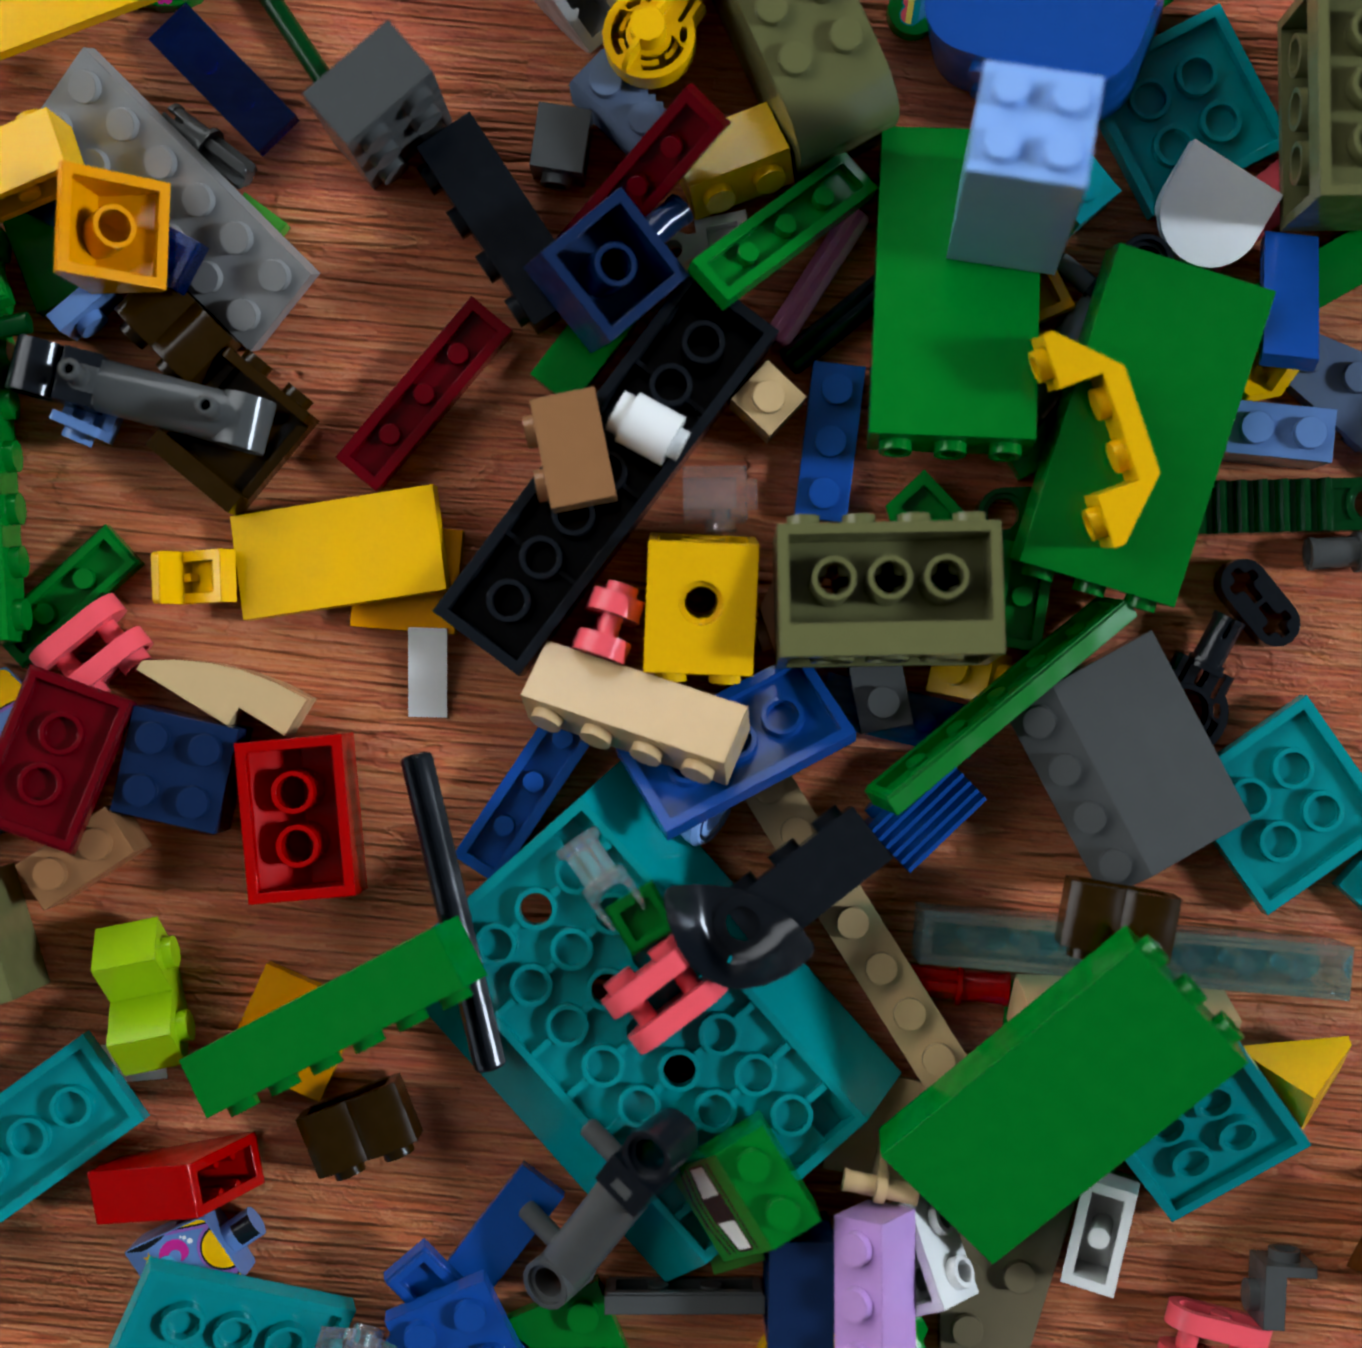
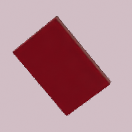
M30 664L0 735V829L75 855L130 723L133 706L137 705V703Z

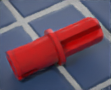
M957 963L956 968L910 964L930 997L954 999V1005L959 1006L962 1000L999 1004L1008 1007L1011 990L1010 972L999 973L964 969L963 963Z

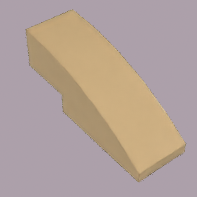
M176 659L142 660L136 669L227 726L241 724L248 713L284 736L296 734L317 698L284 681L254 670L223 663Z

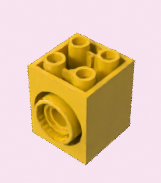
M650 532L648 540L643 672H654V676L672 682L687 681V674L708 675V682L722 685L740 684L741 676L753 677L760 547L756 537ZM704 586L710 588L716 596L709 606L696 608L687 602L686 595L695 587Z

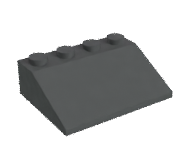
M1152 629L1078 665L1010 722L1093 879L1133 886L1155 876L1251 820L1248 810Z

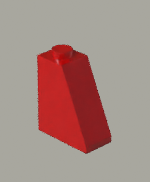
M245 1132L123 1155L87 1172L97 1225L198 1219L265 1183L256 1132Z

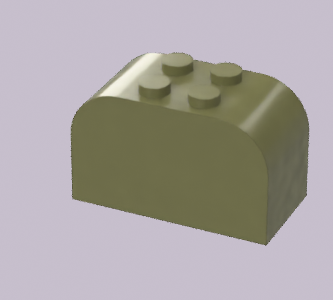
M712 0L758 103H768L790 148L795 184L834 156L846 152L853 158L880 146L882 131L896 127L900 116V107L895 83L884 53L859 0Z

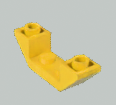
M1055 331L1042 334L1031 340L1034 350L1028 353L1033 375L1039 384L1045 382L1048 392L1088 378L1091 379L1093 388L1088 391L1089 402L1097 420L1105 421L1111 439L1110 442L1106 443L1107 456L1115 473H1122L1125 481L1085 495L1084 499L1087 509L1082 510V519L1092 541L1099 540L1101 548L1115 549L1126 544L1160 474L1125 365Z

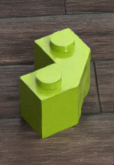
M158 916L95 929L91 973L110 1002L106 1048L124 1076L181 1065L179 1060L188 1056V1042L195 1039V1022L191 1011L187 1009L179 969L181 962L179 944L174 935L168 936Z

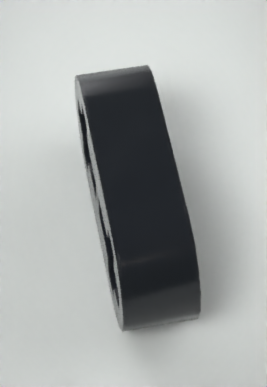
M1250 559L1232 560L1221 565L1213 579L1214 591L1234 619L1246 625L1244 631L1255 643L1264 647L1284 646L1292 642L1300 630V616L1296 608L1264 568L1256 561ZM1232 572L1236 574L1247 572L1251 579L1245 585L1255 599L1251 600L1247 593L1243 591L1236 593L1231 591L1230 586L1235 582L1234 577L1231 575ZM1260 606L1269 615L1279 613L1282 615L1283 619L1278 624L1279 629L1282 631L1281 634L1264 632L1263 627L1266 626L1268 621L1260 611Z

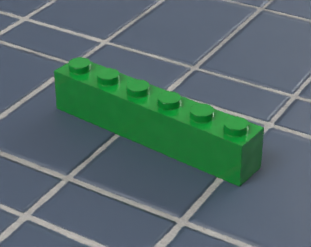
M457 915L180 1059L179 1062L206 1118L226 1108L232 1118L259 1104L261 1101L257 1095L258 1092L268 1088L273 1097L302 1082L298 1074L299 1071L310 1067L315 1076L344 1061L339 1051L352 1045L357 1055L384 1041L386 1037L382 1029L395 1023L400 1033L429 1018L426 1007L439 1001L443 1010H446L474 995L469 985L483 978L487 973Z

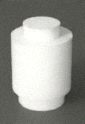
M627 391L619 399L605 430L616 435L615 441L660 466L667 457L676 462L691 434L690 431L683 428L687 417L641 392L638 396H635Z

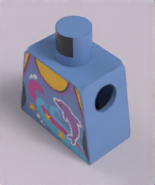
M221 1207L198 1219L172 1220L141 1235L124 1253L140 1276L149 1256L246 1276L256 1262L247 1246L266 1233V1228L262 1218L252 1207H247L231 1219H228Z

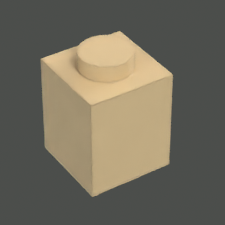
M767 360L731 398L729 409L767 444L803 406L807 396Z

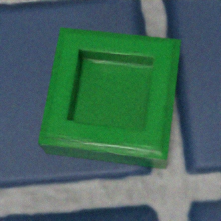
M653 880L648 881L605 907L607 914L632 956L672 933L668 925L664 899Z

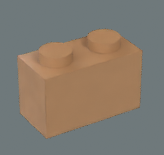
M595 387L529 399L532 415L522 416L528 448L539 447L543 468L533 470L539 502L549 501L551 510L556 514L618 501Z
M111 805L106 806L91 815L75 855L45 845L15 865L43 910L66 903L152 847V844L134 816L110 811Z

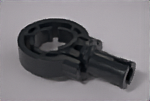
M1214 610L1212 613L1213 616L1194 652L1190 651L1189 655H1185L1176 650L1169 662L1183 689L1194 690L1202 702L1203 713L1200 721L1213 745L1222 736L1228 722L1229 709L1225 696L1234 681V678L1223 673L1225 668L1222 666L1242 629L1244 630L1246 626L1242 622L1234 620L1217 610ZM1203 669L1204 671L1201 677L1199 678L1198 682L1194 684V681L1199 671Z

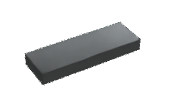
M661 1276L606 1278L604 1296L605 1315L765 1314V1293L763 1279L760 1276H679L668 1282H665Z

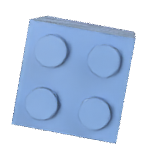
M985 60L963 160L947 259L1055 275L1087 189L1105 77Z

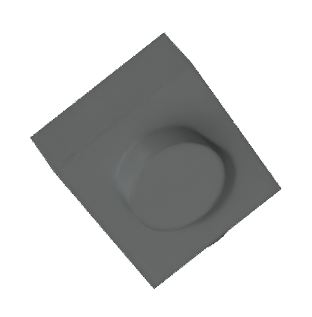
M1276 1243L1268 1245V1250L1249 1251L1248 1278L1244 1277L1241 1283V1301L1243 1308L1263 1330L1285 1331L1287 1278H1318V1267L1301 1253V1249L1298 1247Z

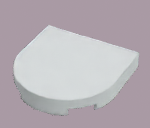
M1194 139L1186 146L1157 197L1154 211L1159 235L1170 246L1174 260L1203 269L1219 268L1237 261L1252 248L1282 199L1283 194L1197 139Z

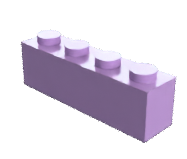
M867 1199L834 1215L835 1348H916L915 1208L890 1203L878 1204Z

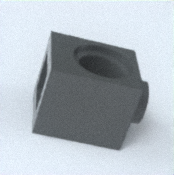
M539 102L529 165L533 179L541 180V186L555 191H570L572 185L585 187L594 131L591 109Z

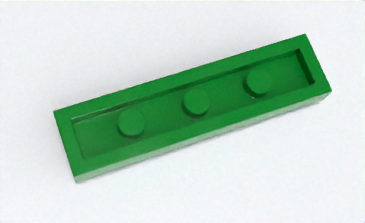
M846 152L836 155L691 260L687 272L722 310H725L869 202L877 192L878 186Z

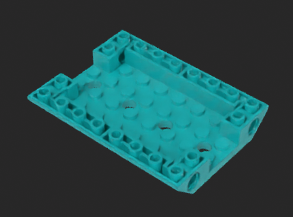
M619 761L467 897L482 964L487 973L486 981L506 1060L505 1064L500 1068L480 1074L587 1194L597 1183L595 1177L607 1161L581 1136L582 1127L589 1120L597 1119L623 1146L628 1135L659 1111L668 1108L679 1110L690 1118L699 1136L698 1147L760 1110L801 1179H803L869 1120L902 1072L806 964L791 974L764 986L749 989L728 988L718 1001L659 1046L644 1055L639 1054L627 1038L628 1034L638 1023L629 1012L614 1020L601 1001L594 995L592 984L597 977L603 974L616 975L628 966L635 973L652 960L647 952L661 940L632 956L607 914L605 907L650 880H653L663 899L666 889L670 886L703 884L730 887L733 882L701 846H692L681 835L667 841L625 767ZM539 893L549 899L552 913L547 920L535 923L525 918L521 910V904L527 895ZM728 914L726 925L729 933L738 940H748ZM732 955L729 956L728 963H731ZM694 969L699 977H702V975ZM672 979L648 997L647 1000L657 1010L682 990ZM438 1001L426 1007L425 1009L430 1018L473 1065L459 1004L443 1010ZM684 1055L690 1058L695 1065L693 1076L685 1082L670 1080L663 1069L670 1057ZM674 1180L663 1194L644 1210L624 1235L665 1282L706 1265L718 1254V1251Z

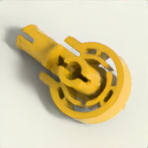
M617 0L609 10L603 25V44L608 63L624 82L638 88L657 89L674 83L686 73L694 59L696 52L695 29L706 14L705 5L699 0ZM621 23L619 27L620 38H618L621 54L617 55L613 48V38L618 25ZM673 37L675 39L674 44L668 52L667 49L669 48ZM682 38H687L685 42H681ZM625 40H627V44L629 46L628 50L626 48Z

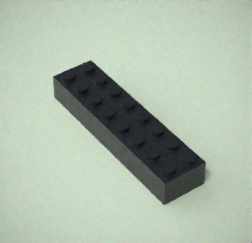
M689 274L676 287L596 393L618 501L554 514L549 501L539 502L533 477L433 609V612L516 675L524 676L539 657L546 640H552L730 404L731 398L742 388L776 343L779 330L739 300L735 301L725 310H722ZM625 391L635 396H638L641 392L687 417L683 428L690 431L691 434L676 462L667 457L660 466L615 441L616 435L605 430L615 406Z

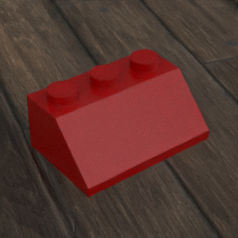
M354 732L234 743L248 905L356 896L367 889Z

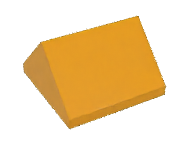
M65 160L58 162L53 273L90 294L166 291L171 183Z

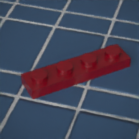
M693 83L689 84L556 239L620 187L623 188L643 216L646 217L656 209L732 122Z
M471 296L337 454L336 458L378 493L381 492L514 334L512 329Z

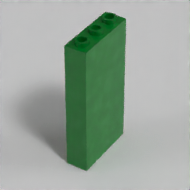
M891 127L882 131L867 450H879V454L885 457H907L911 455V451L933 452L934 457L944 460L962 459L966 457V454H988V458L992 461L1013 462L1020 460L1021 456H1029L1036 441L1038 382L1033 375L1028 353L1034 350L1031 340L1039 336L1040 273L946 258L970 129Z
M1118 243L1106 250L1077 343L1125 365L1160 474L1125 545L1115 549L1101 548L1099 540L1092 541L1082 519V510L1087 509L1084 496L1125 480L1122 473H1115L1109 462L1106 443L1110 442L1111 439L1105 421H1098L1092 411L1088 397V391L1093 388L1091 379L1088 378L1063 387L1009 560L1024 564L1021 574L1051 583L1055 573L1075 579L1072 589L1100 598L1104 597L1106 589L1125 594L1124 600L1129 601L1128 606L1150 613L1155 612L1157 604L1175 607L1276 291L1122 243Z
M1124 925L879 1128L881 1157L991 1264L996 1263L1248 1064L1238 1043L1244 1038V1035L1237 1025L1223 1011L1214 1015L1203 1004L1207 997L1200 987L1186 973L1177 977L1165 965L1170 961L1168 956L1148 934L1139 939L1127 925Z

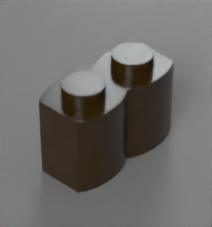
M168 270L166 291L129 293L114 308L124 320L119 329L140 349L143 350L149 344L161 357L155 365L165 375L204 385L227 361L222 356L227 347L237 352L243 346Z
M1065 875L1054 939L1060 946L1067 947V956L1083 960L1124 925H1127L1139 939L1143 938L1146 934L1153 938L1168 956L1170 961L1166 964L1170 965L1182 899L1173 893Z
M401 1073L381 1078L351 1092L315 1104L303 1110L295 1120L318 1178L322 1179L334 1175L336 1181L346 1180L365 1170L364 1162L383 1156L385 1162H391L414 1151L413 1143L418 1141L423 1132Z

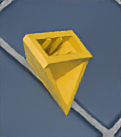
M1349 1036L1245 1045L1244 1048L1304 1130L1340 1072L1352 1044Z

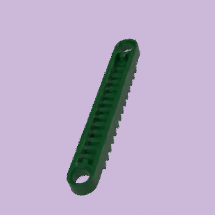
M1362 477L1215 481L1198 536L1362 531V517L1357 513L1354 505L1356 496L1362 491ZM1032 486L994 489L981 497L975 506V511L985 512L986 520H989L988 510L994 501L1005 500L1012 504L1015 508L1016 519L1009 529H1002V541H1015Z

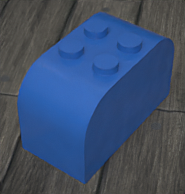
M924 0L933 60L941 75L949 83L959 89L970 92V96L976 100L985 60L1105 77L1098 121L1114 114L1130 97L1160 24L1164 0Z

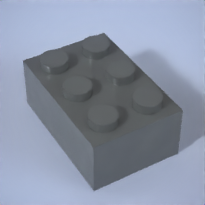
M386 20L302 93L333 143L374 190L383 182L385 185H389L399 179L409 167L407 161L418 153L416 147L453 122L433 71L389 20Z

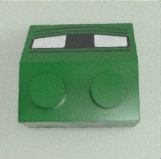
M760 1110L698 1147L695 1154L679 1167L681 1171L674 1179L724 1262L773 1251L821 1222L816 1201Z

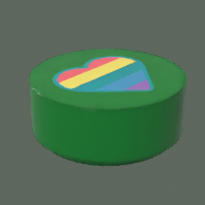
M924 0L889 1L886 19L889 28L896 36L907 41H917L929 35Z

